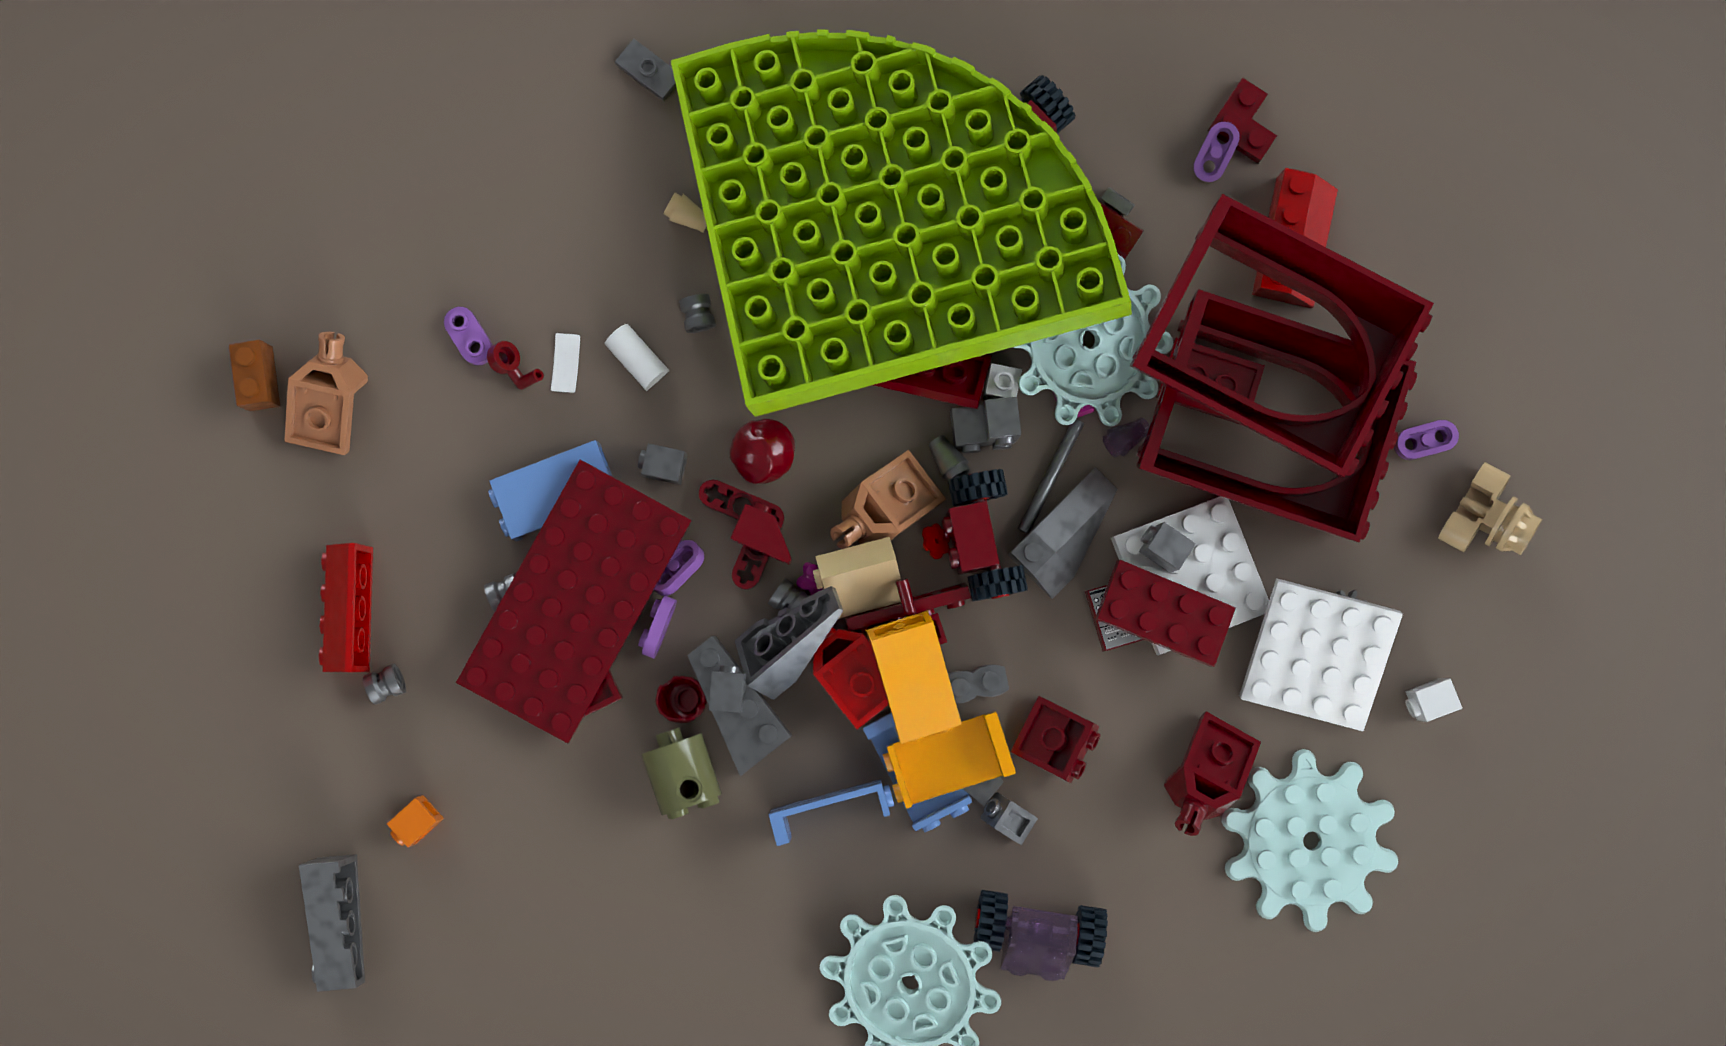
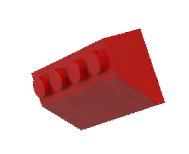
M1285 167L1276 178L1268 218L1326 247L1338 189L1316 174ZM1257 271L1252 292L1253 296L1307 308L1314 307L1315 301Z
M357 543L326 545V552L322 554L321 559L322 569L325 571V584H322L320 591L321 601L324 603V615L320 618L319 627L321 634H324L323 647L319 650V664L323 666L322 672H370L373 547Z

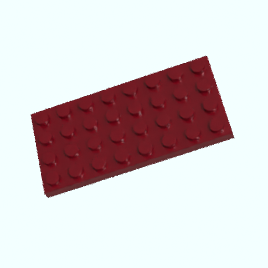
M580 459L456 683L565 743H570L692 520Z

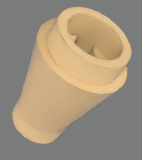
M674 193L664 211V215L668 216L671 222L696 229L703 233L707 227L703 210L685 194L681 196Z

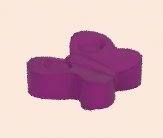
M806 562L803 565V575L797 579L796 585L799 588L805 589L806 593L811 596L823 590V588L817 589L813 570L819 569L818 565Z

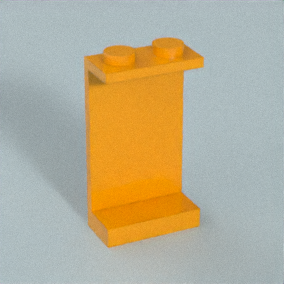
M928 611L866 630L894 719V728L901 744L906 742L915 743L922 740L925 736L934 733H947L953 730L954 727L962 725L934 622Z
M996 711L961 721L962 725L954 727L953 730L947 733H934L925 736L922 740L915 743L906 742L901 744L899 741L886 745L888 753L882 755L888 773L894 771L898 783L893 784L892 787L897 802H904L907 809L912 807L913 804L1000 776L1007 777L1016 774Z

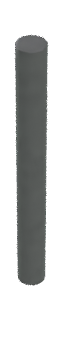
M1076 419L1075 422L1070 424L1017 528L1020 531L1029 534L1084 426V423Z

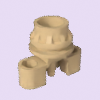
M1485 462L1473 479L1468 493L1462 498L1456 512L1453 511L1438 539L1465 552L1480 529L1489 534L1485 542L1487 546H1490L1495 541L1498 543L1496 549L1501 552L1513 551L1521 555L1534 536L1542 519L1533 514L1529 505L1522 503L1520 507L1516 506L1518 498L1514 496L1508 504L1498 500L1511 475Z

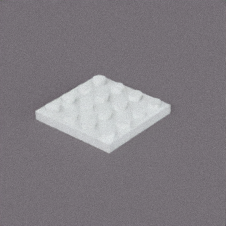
M1217 497L1111 538L1120 560L1236 607L1229 628L1266 613L1269 603L1268 596L1231 503L1227 498ZM1165 522L1196 543L1179 570L1169 573L1139 552L1144 544L1141 538L1151 525L1155 527ZM1152 643L1156 655L1171 651Z
M1276 578L1240 691V698L1364 731L1403 615L1402 612Z

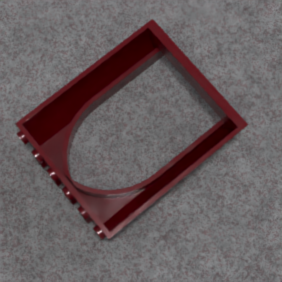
M1222 194L1210 211L1204 225L1199 229L1187 258L1145 338L1136 349L1130 367L1340 477L1351 476L1359 462L1356 455L1360 447H1365L1374 433L1371 426L1375 418L1379 419L1388 406L1389 401L1385 400L1389 390H1394L1403 377V372L1400 369L1404 361H1409L1418 347L1415 340L1419 332L1423 333L1432 320L1433 315L1429 314L1434 303ZM1209 246L1310 298L1325 308L1344 328L1355 349L1360 370L1359 395L1344 407L1327 413L1316 415L1282 413L1257 404L1156 351L1155 349Z
M1200 289L1197 290L1190 301L1185 319L1181 320L1177 331L1180 332L1172 359L1187 366L1197 337L1305 374L1330 391L1343 407L1359 395V363L1350 339ZM1413 360L1404 361L1400 369L1403 372V377L1394 390H1389L1385 400L1389 401L1388 406L1379 419L1375 418L1371 426L1374 433L1369 443L1365 447H1360L1356 457L1359 459V462L1351 476H1336L1324 484L1312 487L1286 488L1263 483L1162 449L1160 445L1178 391L1164 384L1145 441L1138 448L1136 456L1139 459L1137 460L1136 467L1360 543V540H1364L1369 531L1370 522L1367 521L1369 511L1375 508L1379 499V492L1376 491L1379 480H1383L1388 471L1389 462L1386 461L1388 452L1394 448L1398 439V432L1395 431L1398 420H1402L1407 411L1408 402H1405L1408 390H1411L1416 382L1417 372H1414L1417 362Z

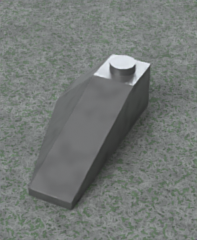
M1095 467L1008 556L1018 566L1023 565L1024 572L1053 599L1074 578L1118 489Z
M830 586L803 599L800 606L792 610L784 608L778 611V616L771 620L764 618L757 621L735 640L743 672L746 673L747 686L774 700L797 681L843 612L836 588Z

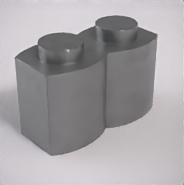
M985 665L972 672L955 671L948 673L956 703L968 702L977 695L995 697L1009 690L1004 666Z

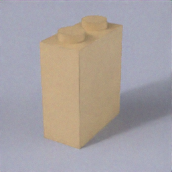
M890 537L815 556L819 568L813 570L817 589L823 587L826 589L830 586L836 588L843 608V612L838 619L901 602L895 582L901 578Z

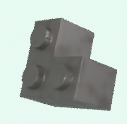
M1017 397L985 400L983 405H979L978 409L970 407L951 409L950 417L954 447L962 449L964 454L980 452L981 446L993 445V450L1012 448L1011 444L1016 443L1021 436Z

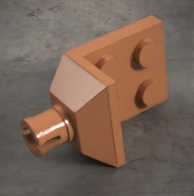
M322 332L318 336L319 351L317 355L288 378L284 442L346 455L350 450L354 394L368 382V375L351 358L343 357L344 335L338 333L336 339H334L335 332Z
M907 450L863 480L842 501L843 522L831 529V538L835 541L845 534L844 539L836 544L841 549L850 547L857 540L860 544L890 537L892 541L902 531L943 503L946 498L912 453Z

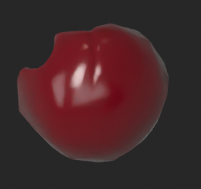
M673 676L672 679L664 685H660L657 689L655 704L659 713L667 720L682 724L689 723L699 717L705 709L707 699L700 683L693 677Z

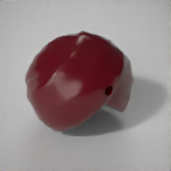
M772 419L752 420L744 424L732 439L729 453L730 459L738 473L749 483H770L780 479L791 468L795 453V439L790 430L779 421Z

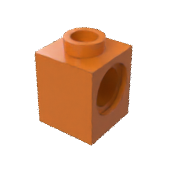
M422 795L415 797L387 825L391 828L390 835L401 846L405 844L409 848L416 845L444 818Z

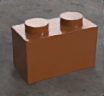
M260 339L229 344L236 405L248 411L281 407L273 346Z

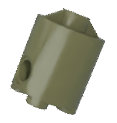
M679 727L656 735L659 748L645 752L641 756L661 815L667 814L668 819L672 820L689 814L688 807L697 804L698 808L703 809L719 803L718 796L722 792L702 733L683 739ZM686 780H689L694 788L692 795L688 798H684L680 794V785Z

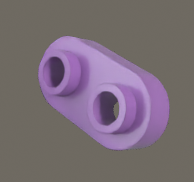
M1219 122L1209 130L1193 165L1194 173L1200 180L1213 182L1223 175L1239 142V131L1232 123ZM1220 132L1228 134L1229 140L1227 143L1220 144L1218 142L1217 136ZM1208 160L1215 164L1214 170L1210 173L1205 172L1203 169V164Z
M464 307L451 309L445 316L444 326L459 352L466 361L473 365L487 363V352L493 344L476 316ZM459 317H463L464 324L460 327H456L455 320ZM474 343H479L480 350L472 353L471 346Z
M1438 420L1401 431L1398 434L1394 449L1401 458L1414 460L1452 449L1458 442L1459 433L1456 426L1450 421ZM1436 432H1440L1443 435L1442 442H1438L1435 439ZM1407 439L1413 442L1412 450L1407 449L1405 446Z
M692 540L680 542L654 591L662 596H668L676 592L702 565L704 561V551Z
M664 596L662 600L656 599L650 613V617L654 618L650 630L644 629L638 644L639 647L643 648V655L653 659L656 657L677 603L676 599Z

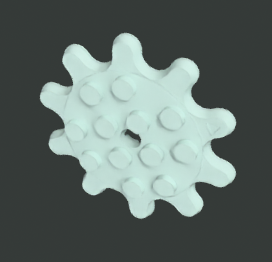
M1118 255L1124 275L1126 263L1124 258ZM1148 284L1137 291L1128 289L1132 315L1013 347L1027 350L1031 357L1029 370L1020 377L1018 382L1022 393L1034 395L1043 389L1052 390L1057 399L1054 415L1056 420L1062 425H1070L1075 422L1080 409L1085 405H1091L1097 410L1099 418L1104 425L1115 426L1122 418L1120 400L1125 393L1134 392L1143 399L1153 398L1158 392L1157 381L1130 367V363L1133 360L1132 357L1136 349L1142 343L1150 328L1148 322L1149 312L1160 302L1161 293L1156 286ZM1085 331H1089L1094 335L1095 343L1092 348L1082 345ZM1164 332L1155 349L1162 354L1168 353L1173 346V338L1168 332Z
M1306 749L1298 750L1292 757V772L1284 779L1273 777L1263 767L1252 768L1247 782L1255 792L1256 800L1254 804L1246 810L1229 808L1223 812L1221 818L1223 826L1229 831L1238 833L1244 841L1242 852L1226 862L1225 873L1230 879L1235 881L1255 878L1260 882L1262 893L1257 901L1256 910L1262 918L1273 919L1284 906L1294 904L1302 910L1306 928L1312 932H1319L1326 927L1328 908L1335 902L1346 903L1352 911L1358 914H1365L1372 908V897L1364 886L1366 876L1372 871L1392 872L1398 865L1396 853L1381 847L1376 840L1377 829L1381 825L1390 822L1394 817L1395 811L1389 801L1377 800L1372 803H1366L1360 799L1357 788L1363 778V770L1359 764L1346 762L1335 775L1324 776L1317 769L1315 755ZM1308 832H1315L1320 839L1318 845L1312 850L1306 849L1303 844V838Z
M892 895L886 898L883 903L884 920L879 925L868 924L855 914L847 915L843 918L840 929L851 944L850 953L846 956L830 955L825 957L820 963L822 975L828 979L840 982L845 990L844 999L832 1005L829 1010L830 1020L835 1025L846 1026L850 1023H858L864 1026L868 1032V1040L865 1046H939L943 1043H949L953 1046H979V1038L971 1029L969 1018L976 1012L995 1013L1001 1006L999 994L993 989L980 985L975 978L976 971L988 964L992 959V949L984 941L966 945L958 942L953 937L952 928L956 922V913L953 908L947 905H940L935 908L929 919L918 920L910 915L903 897ZM914 975L919 987L916 989L907 988L903 984L902 978Z

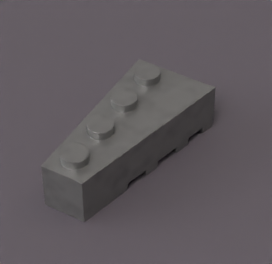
M711 636L687 655L708 704L712 671H720V665L738 666L716 636ZM739 667V673H744ZM747 682L745 686L744 712L712 711L740 776L792 736L762 695L747 686Z
M357 854L321 857L300 864L299 871L313 960L312 980L316 983L317 992L357 988L365 983Z

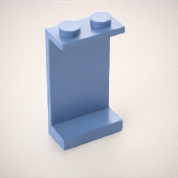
M596 440L490 480L492 489L488 490L489 497L493 506L500 508L503 518L499 519V523L506 537L510 536L514 541H520L523 539V535L541 529L580 459L612 476L599 442Z
M892 713L863 727L868 740L871 739L885 768L886 765L882 754L888 753L886 745L900 741L894 728L895 723ZM889 772L888 774L893 784L898 783L895 772ZM959 789L913 804L912 807L906 810L913 822V829L917 831L922 828L924 832H928L941 824L939 819L951 814L952 818H955L969 810L967 805L972 803V798L964 789Z
M881 779L771 809L768 815L776 845L780 846L790 843L792 838L787 816L873 792L878 793L884 817L889 816V807L895 806L889 785L883 786Z

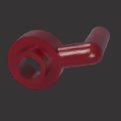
M500 341L488 349L487 361L490 367L499 374H508L518 389L523 390L544 378L542 370L538 368L525 375L521 373L518 368L520 354L511 342Z

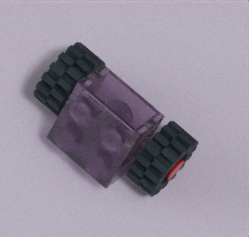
M981 890L973 940L974 942L984 941L988 943L992 951L1000 952L1002 948L1001 970L1009 971L1017 976L1031 974L1041 976L1045 980L1056 981L1065 979L1071 963L1100 967L1107 937L1108 915L1106 909L1080 905L1076 916L1013 906L1010 917H1007L1008 894Z

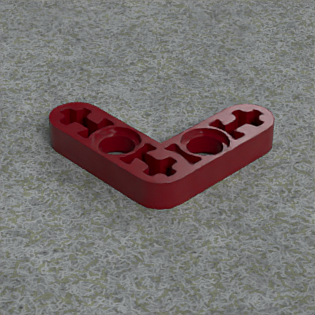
M707 480L701 485L699 498L708 508L739 520L740 515L735 513L733 504L738 498H747L751 506L758 502L775 510V516L779 519L778 524L782 530L785 516L779 506L718 480ZM714 486H718V492L721 495L728 497V491L734 492V494L728 500L727 509H723L721 507L725 502L716 498L713 502H708L709 496L705 494V491L707 489L712 490ZM743 545L732 570L734 584L744 590L757 586L770 557L764 554L760 556L753 555L750 548ZM747 555L755 561H762L759 568L754 564L751 569V574L755 576L754 580H747L745 584H741V577L738 576L739 570L745 571L749 564L748 561H743L744 556Z

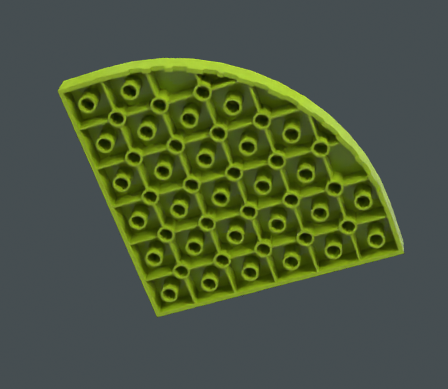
M817 29V32L810 33L790 31L786 32V35L770 37V34L671 60L746 407L755 417L1132 315L1129 292L1110 228L1101 203L1097 200L1092 186L1077 164V160L1063 145L1059 135L1032 111V107L1029 104L1023 103L1011 94V90L993 77L990 79L976 71L975 67L956 57L949 58L937 53L934 48L927 45L898 41L890 35L884 38L870 36L869 32L846 30V33H829L828 30Z

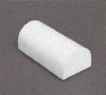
M624 324L616 329L605 341L606 347L646 391L669 372V369L628 324Z

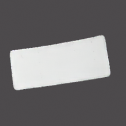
M556 333L551 391L575 392L580 335Z

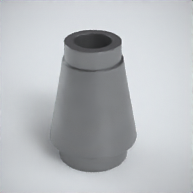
M944 435L930 442L928 446L943 479L950 480L968 474L970 471L967 465L969 461Z

